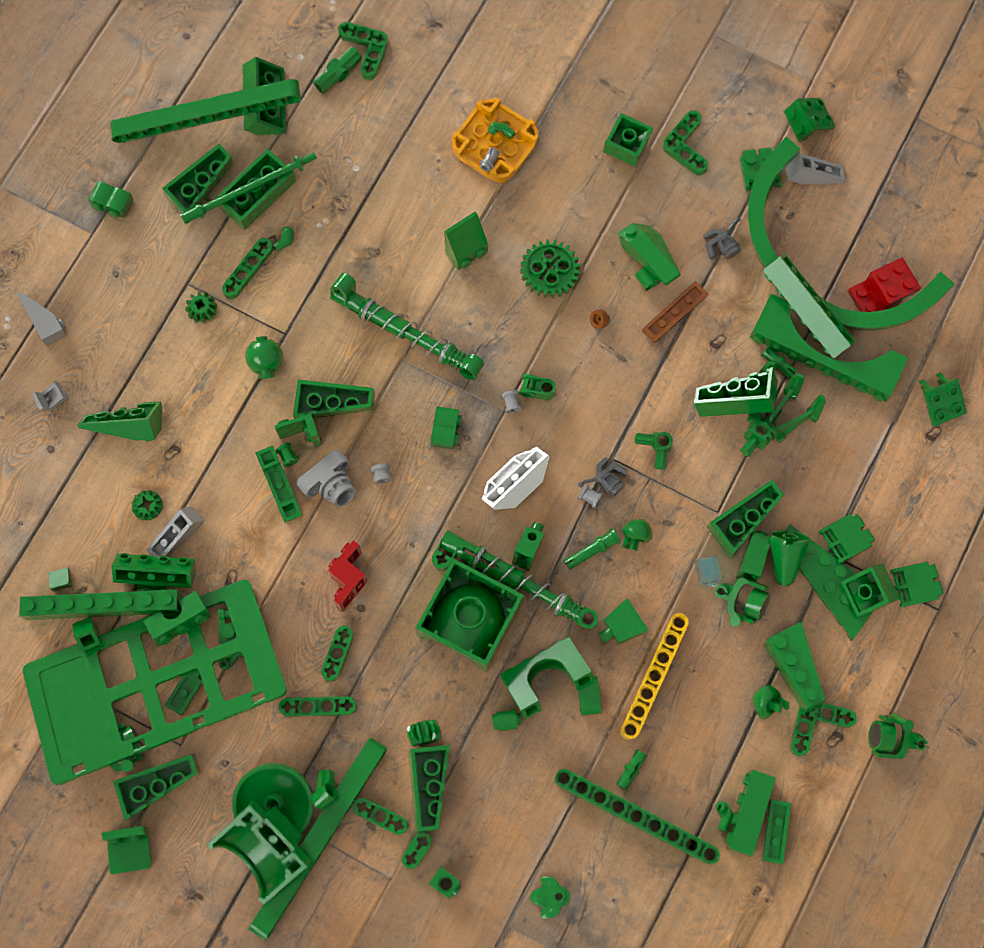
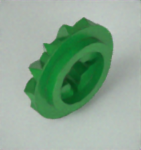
M151 490L141 491L135 495L133 502H131L133 513L141 520L156 518L163 508L161 497ZM144 499H146L148 502H152V504L149 505V511L145 507H142V505H144Z

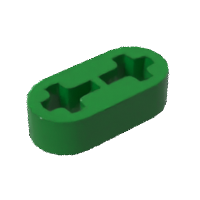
M418 833L411 841L402 856V863L406 868H416L424 858L432 844L428 834ZM424 836L427 837L426 842L428 845L426 847L422 846L418 851L416 849L419 845L417 839ZM414 851L418 852L414 858L416 863L408 865L406 856H411Z

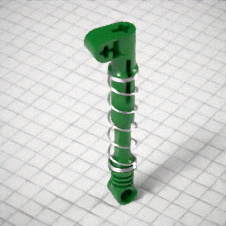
M341 273L331 286V300L358 314L359 318L363 321L368 322L369 320L381 327V331L385 329L396 335V339L398 337L409 339L412 341L411 347L416 343L427 349L426 356L430 352L436 354L439 357L438 361L440 364H451V367L455 366V369H459L460 374L466 379L475 380L483 368L484 361L475 354L466 355L465 352L458 351L455 344L447 342L446 339L437 341L433 338L431 330L423 333L417 330L416 322H409L403 319L400 313L394 314L387 310L386 305L380 306L376 304V300L365 298L356 293V281L351 275ZM430 332L431 337L426 335L425 333Z
M449 530L446 531L433 553L432 563L438 570H447L453 558L456 559L458 557L467 562L469 567L481 570L482 574L486 573L492 576L498 582L508 585L515 591L519 588L530 593L529 601L535 597L546 602L545 610L553 606V614L555 616L565 617L566 615L567 619L572 618V622L575 620L576 624L587 630L593 629L598 623L597 613L586 606L582 608V604L577 605V601L573 603V599H571V595L563 592L559 596L552 593L550 583L545 584L543 587L534 583V574L525 578L523 576L524 572L519 570L518 565L512 566L503 561L501 556L496 557L487 552V549L483 546H476ZM441 548L453 554L452 557L446 555L445 559L447 560V562H442L441 565H439L440 562L438 558H443L444 554L440 552ZM465 549L475 554L476 558L464 552ZM586 614H591L594 617V622L590 625L583 622V616Z

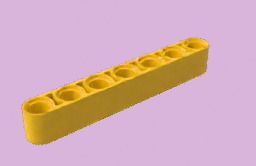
M682 613L673 615L669 621L622 724L620 733L625 740H633L639 735L688 627V618ZM675 619H680L683 622L682 628H677L674 625ZM666 637H673L676 642L675 645H668ZM664 654L667 657V663L659 662L658 655ZM651 672L659 674L660 678L658 681L651 680ZM642 690H649L652 695L651 698L644 699L641 694ZM641 708L643 716L636 717L633 714V709ZM628 725L633 726L635 729V734L632 736L627 735L625 732V727Z

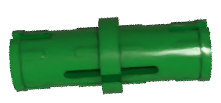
M769 346L761 354L768 362H774L775 370L781 371L788 379H791L797 372V369L787 363L783 356L780 357Z
M636 749L630 762L624 766L625 770L616 784L627 791L634 777L640 773L639 769L647 755Z

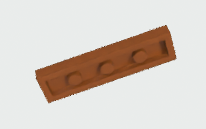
M695 281L643 327L642 332L655 344L708 296V293Z

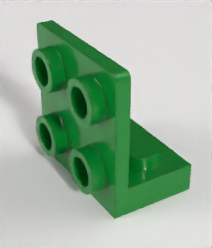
M311 413L299 414L292 420H281L274 426L280 439L305 432L309 443L313 442L314 447L322 445Z
M140 826L102 832V841H107L110 874L145 870L152 867L148 827Z

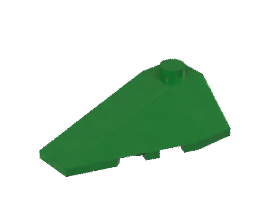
M632 223L618 232L622 249L665 286L681 276L662 235L653 227Z
M162 402L139 403L137 408L127 410L126 407H121L120 410L113 413L103 411L85 415L78 423V428L135 441L144 440L149 442L154 440L161 431Z

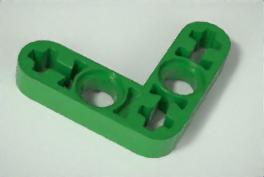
M342 22L338 26V33L341 39L368 47L361 65V75L365 80H373L378 74L388 46L387 34L358 24ZM360 33H367L368 37L360 39L358 35ZM380 38L383 39V41L377 43V40H380ZM376 52L379 54V57L372 59L370 54ZM370 64H372V71L369 74L366 73L369 70Z
M692 110L667 135L663 141L662 148L666 154L693 174L703 175L707 171L708 161L685 144L701 123V114ZM696 118V121H693L689 127L690 119ZM684 129L686 130L687 134L685 136H680L677 133V130ZM675 138L674 146L668 147V144H671ZM687 152L690 154V158L683 159L680 154ZM700 164L703 165V166L700 167L699 169L696 168L697 165H700Z
M823 703L822 706L808 713L807 718H811L810 721L800 718L801 716L804 717L805 714L801 707L798 706L790 743L791 753L797 757L808 753L815 721L842 728H850L857 721L856 714L852 710ZM824 708L832 711L833 716L831 719L823 717L822 711ZM837 711H839V716L849 714L848 717L851 721L845 724L844 719L838 718L837 722H835ZM801 722H805L809 726V731L806 734L799 731V724ZM797 735L807 737V740H802V747H805V749L801 750L800 753L795 748V745L800 743V738H796Z

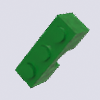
M196 591L178 600L182 611L177 618L166 619L160 611L143 621L158 647L170 643L175 637L187 633L189 629L204 623L211 617Z

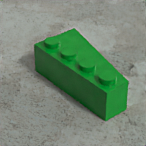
M220 143L166 184L162 188L164 195L180 213L194 208L196 204L202 205L233 165L231 155Z
M773 367L766 369V372L757 374V372L750 373L749 377L738 379V377L731 378L730 381L723 384L717 382L696 388L694 405L699 417L774 412L778 385Z
M298 379L293 418L295 419L296 416L302 413H311L313 418L373 411L375 390L371 387Z
M771 480L709 523L707 526L708 530L729 558L733 556L784 494L775 482Z
M802 622L768 638L764 646L803 713L806 714L822 706L825 697Z
M195 753L113 781L124 820L133 817L201 773Z

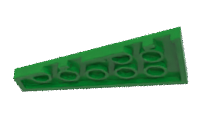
M791 524L786 529L788 530L787 534H794V531L800 532ZM809 539L810 543L800 566V572L807 578L813 590L827 609L832 612L838 624L843 627L848 634L847 636L852 641L873 613L871 612L857 618L841 584V581L857 574V572L844 563L839 564L835 556Z

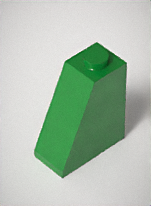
M763 531L752 532L735 578H747L756 582L761 577L771 543L767 533Z

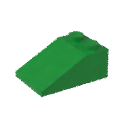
M476 211L444 231L445 254L457 270L462 267H468L473 260L486 255L488 242Z

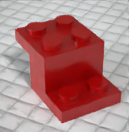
M901 257L870 272L865 281L849 288L848 293L859 312H875L899 306L904 298L919 292L921 286L904 258Z
M354 540L351 543H346L338 559L334 558L328 565V572L331 578L342 586L334 594L335 599L333 600L336 607L342 612L367 583L365 574L352 565L362 554L360 545Z

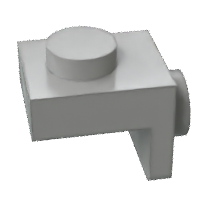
M54 382L42 393L35 392L32 394L36 406L40 410L53 411L68 398L60 382Z

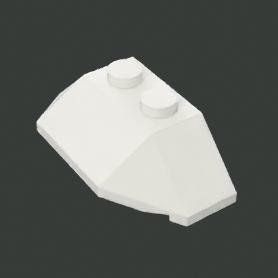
M535 447L530 451L514 456L487 481L484 495H482L481 499L494 510L516 508L543 482L549 455Z

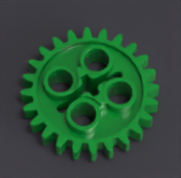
M548 239L544 245L539 241L538 247L532 244V250L527 249V255H523L524 261H521L520 265L523 267L520 269V274H524L522 281L527 280L525 286H531V292L537 290V296L541 292L544 293V298L548 294H551V297L554 298L555 293L561 297L562 291L567 294L568 287L573 289V282L577 283L578 278L576 276L580 275L578 270L580 269V264L577 263L579 258L574 257L575 251L569 252L570 246L568 245L564 248L563 242L556 245L555 239L552 244H550ZM550 254L553 258L547 259L545 255ZM564 265V266H566L568 269H566V270H561V269L559 268V266ZM537 267L540 268L542 271L535 272L533 271V269ZM551 278L554 279L556 282L549 283L547 280Z

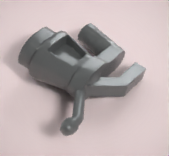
M737 217L726 231L713 229L703 235L705 240L713 235H717L705 244L709 259L717 257L714 246L717 244L721 254L727 259L734 257L741 251L739 243L730 233L735 223L741 221L740 217Z
M605 457L596 466V478L583 480L578 486L581 488L585 483L596 481L600 483L607 494L614 497L624 488L625 484L622 483V479L611 472L616 471L625 477L628 469L613 462L601 472V468L608 462V459Z

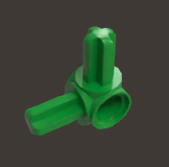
M654 432L653 435L636 433L635 444L652 446V449L656 451L655 468L664 470L666 468L667 452H670L673 442L672 436L667 432ZM659 437H664L667 440L666 446L659 444Z

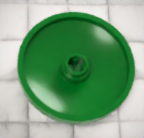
M281 763L261 764L249 770L238 782L232 797L233 815L236 818L244 808L255 800L266 813L275 806L302 833L313 815L314 804L311 801L313 792L306 778L296 769Z

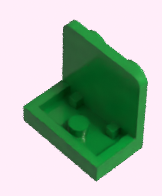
M821 98L796 99L783 111L799 142L807 139L814 131L832 130L835 127L833 118L828 113L825 103Z

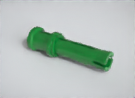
M611 528L607 534L602 537H596L595 542L564 559L565 564H568V569L571 570L599 552L605 553L609 547L616 543L620 544L621 541L615 530Z

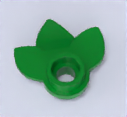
M546 876L541 877L542 887L534 890L530 895V899L534 904L542 907L541 918L549 919L557 916L561 907L569 903L570 892L566 887L560 886L555 878ZM557 893H561L563 895V899L561 901L557 899Z

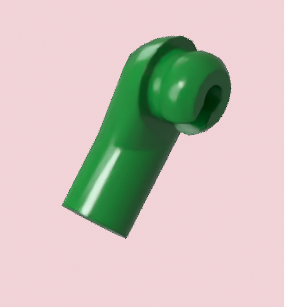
M719 801L716 804V810L721 818L718 829L727 833L733 813L726 802Z

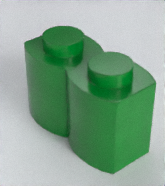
M97 181L88 201L96 211H108V214L112 217L118 218L119 216L124 218L133 201L131 193L123 189Z
M436 406L431 446L454 449V444L458 445L459 433H456L457 426L461 427L462 415H459L458 409Z

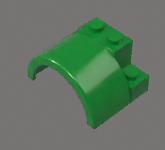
M255 800L244 808L229 825L207 844L211 850L218 847L225 848L244 861L257 881L259 887L258 900L262 904H265L301 873L311 861L297 846L303 835L275 806L266 813Z

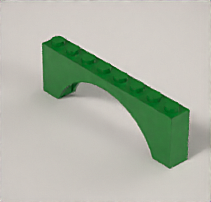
M773 294L770 295L750 335V338L755 343L769 346L774 352L786 354L789 359L798 360L808 368H815L825 376H832L844 385H851L861 393L872 395L878 401L886 402L891 397L908 360V357L893 350L878 358L864 362H845L827 357L813 349L803 340L792 323L788 301Z

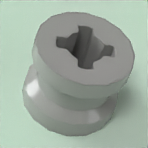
M388 463L371 467V472L375 476L373 479L374 484H383L392 480V475L389 474L390 466Z

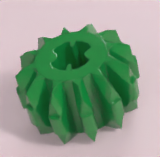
M198 291L196 297L191 294L192 300H186L188 306L185 307L188 317L190 319L194 318L195 323H198L201 319L202 323L205 324V319L207 318L212 321L211 315L217 314L215 309L218 307L214 297H209L207 292L202 295Z
M429 719L409 726L407 728V737L411 746H425L441 738V729L437 720Z

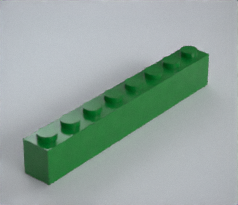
M175 589L20 597L19 616L26 620L87 618L90 616L152 615L160 611L163 614L181 613L182 611L178 601L182 599V593Z

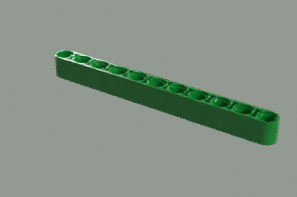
M287 79L115 119L110 122L111 139L115 143H124L295 104L301 100L299 81Z
M372 737L368 739L338 786V798L324 808L299 847L311 859L309 865L263 904L249 926V931L264 941L269 938L388 749L386 746Z

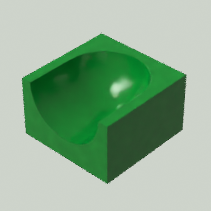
M453 558L415 627L416 634L422 639L432 640L459 653L477 665L479 669L487 672L523 604L524 595Z

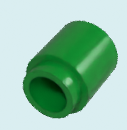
M515 709L496 712L497 714H492L494 730H499V732L518 729V725H521L520 713H516Z

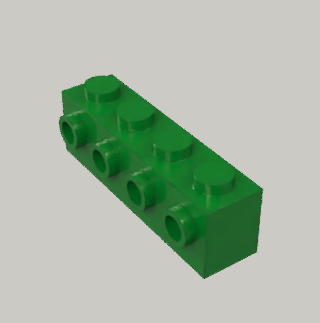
M117 553L111 566L113 583L191 588L196 576L195 559H188L187 557L173 558L168 556H149L147 554Z

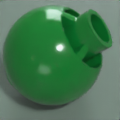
M267 336L256 337V341L251 342L246 349V364L251 371L259 374V379L274 378V372L280 368L283 361L282 349L277 342L267 339Z

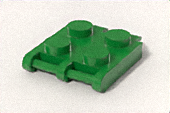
M771 147L759 149L758 154H756V149L743 150L739 160L745 191H749L752 188V185H749V183L754 182L760 167L772 152ZM780 175L773 186L782 187Z
M849 514L818 531L829 544L828 548L833 550L839 564L872 547L871 543L875 540L869 529L862 531V528L866 525L859 514L855 516Z
M928 562L890 570V574H893L896 584L895 589L900 597V608L936 601L939 599L938 596L944 594L941 582H934L933 580L939 577L935 564L929 565Z

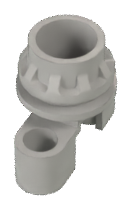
M338 449L333 450L314 465L296 483L308 498L314 497L319 493L327 502L334 503L336 507L347 505L356 493L355 488L352 486V480L345 473L350 466V461Z

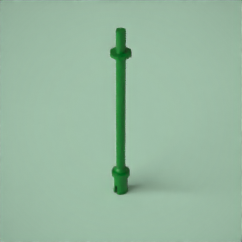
M314 152L300 159L294 156V162L205 205L196 204L194 208L181 213V218L185 225L199 217L202 219L207 211L296 168L303 171L302 166L317 159V156Z

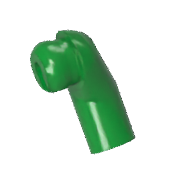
M492 122L490 127H488V132L492 135L497 134V131H499L509 139H512L516 134L506 123Z
M284 226L282 228L281 240L273 243L277 252L292 244L294 231L291 227Z

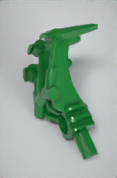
M771 361L765 363L758 374L766 372V369L772 367L775 370V363ZM800 373L795 374L783 390L786 396L769 418L762 417L761 413L748 414L747 421L750 423L744 433V439L747 442L740 449L743 453L742 455L750 457L756 448L763 450L775 438L779 443L784 441L788 433L795 430L798 425L809 418L816 423L826 402L824 395H818L810 407L807 408L806 413L790 422L776 426L774 422L781 414L787 401L790 398L795 400L802 388L804 376Z

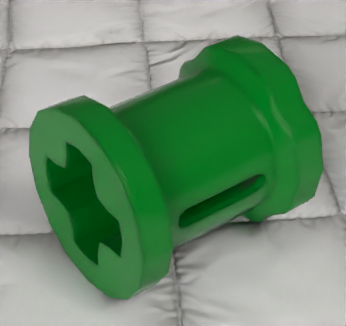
M288 442L280 445L275 450L282 458L285 468L299 461V457L295 456L291 449V443Z

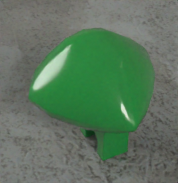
M634 519L626 523L621 529L625 536L622 548L637 551L639 541L648 543L653 538L652 529L644 519Z
M762 686L753 695V706L761 719H767L775 711L781 713L782 708L785 710L789 709V702L783 699L781 693L773 686Z

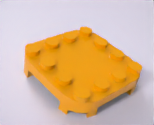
M496 97L483 101L480 99L459 130L454 132L452 136V152L460 161L485 177L504 184L517 173L538 143V129L532 119L527 120L503 105L501 99ZM492 122L506 123L516 134L512 139H509L499 131H497V134L492 135L488 132V127H490ZM492 147V151L495 148L500 154L493 164L494 168L490 172H486L480 168V162L485 158L488 149Z

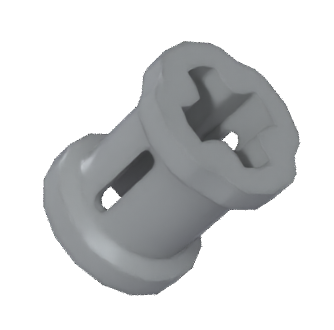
M517 390L507 391L502 394V398L505 399V412L507 414L517 413L522 410V406L518 402L517 396L519 393Z
M586 484L578 499H583L591 504L592 508H595L603 494L595 492Z

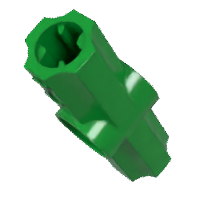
M350 47L338 59H332L327 64L326 70L313 81L317 90L324 94L335 83L344 81L349 75L350 70L362 60L359 51L356 48Z

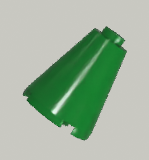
M777 530L771 533L770 541L775 581L781 586H790V584L795 582L810 543L809 536L794 531V534H787L788 530Z

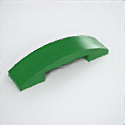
M272 445L255 452L284 523L303 516L274 446Z

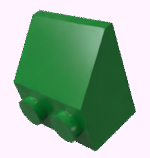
M883 563L871 566L841 581L857 618L900 600Z

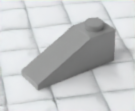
M799 154L786 167L788 180L799 184L845 182L843 166L807 155Z
M23 293L17 294L46 346L67 336L64 331L66 326L61 318L57 319L52 312Z
M193 507L180 509L146 550L152 556H169L194 534L205 520Z

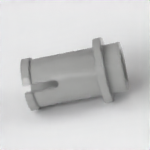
M492 147L488 149L485 158L480 162V168L483 171L490 172L494 168L493 164L500 154L499 151L495 148L492 151Z

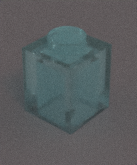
M717 555L697 559L695 565L700 585L706 584V587L718 585L717 582L722 579Z

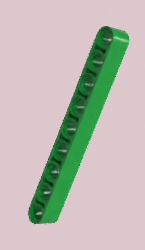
M561 769L556 773L554 777L556 786L704 864H714L719 860L720 852L714 845L570 770ZM560 774L568 775L569 782L567 784L559 782L558 776ZM578 783H584L587 786L586 793L581 794L576 790ZM597 792L604 794L605 801L603 803L595 801L594 796ZM614 802L622 803L623 811L621 813L613 810ZM633 811H638L641 814L639 822H634L631 819ZM652 820L659 823V830L657 832H653L649 828ZM670 830L677 832L678 837L674 842L668 838ZM689 839L696 843L694 851H689L686 847V842ZM707 849H711L714 852V858L711 861L705 858L704 854Z

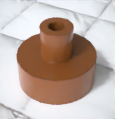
M603 309L594 310L590 315V322L596 329L605 328L610 320V316Z

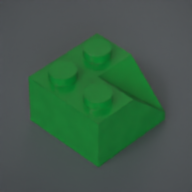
M620 113L605 141L603 152L636 167L646 148L653 127Z

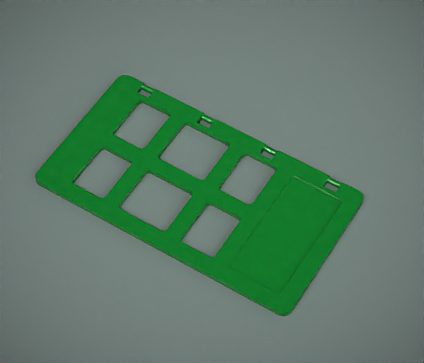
M240 580L200 596L207 609L221 603H226L236 632V638L208 649L201 627L196 625L187 632L193 655L158 670L151 671L141 639L144 633L149 632L143 621L153 615L99 635L100 645L81 651L78 644L27 663L23 667V676L49 778L54 785H63L78 777L93 773L136 756L138 753L151 750L196 732V730L206 726L209 727L285 696L287 687L252 585L248 580ZM181 613L163 615L166 619H175ZM127 641L136 671V678L112 688H107L98 653L103 649ZM242 653L254 689L251 692L225 701L213 665L218 661ZM199 670L209 700V708L167 724L157 692V686ZM142 693L152 730L130 740L122 741L113 704L134 694ZM261 693L264 694L265 698L253 701L252 697ZM204 716L205 722L194 726L193 720ZM144 740L145 746L134 749L133 744ZM84 764V770L74 773L73 768Z

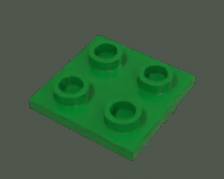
M938 373L936 377L939 378L937 382L940 386L935 388L927 384L924 379L919 381L923 385L920 388L923 391L933 427L967 414L958 378L949 381L942 373Z

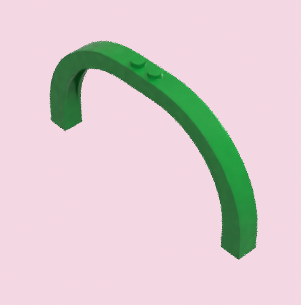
M787 136L770 153L760 167L754 179L749 197V233L756 255L764 268L778 258L770 245L765 229L764 212L767 198L779 175L800 154V148ZM940 271L924 289L910 300L891 309L875 312L851 311L833 305L823 298L821 299L846 329L858 331L886 330L909 323L922 316L935 306L952 289L955 283Z

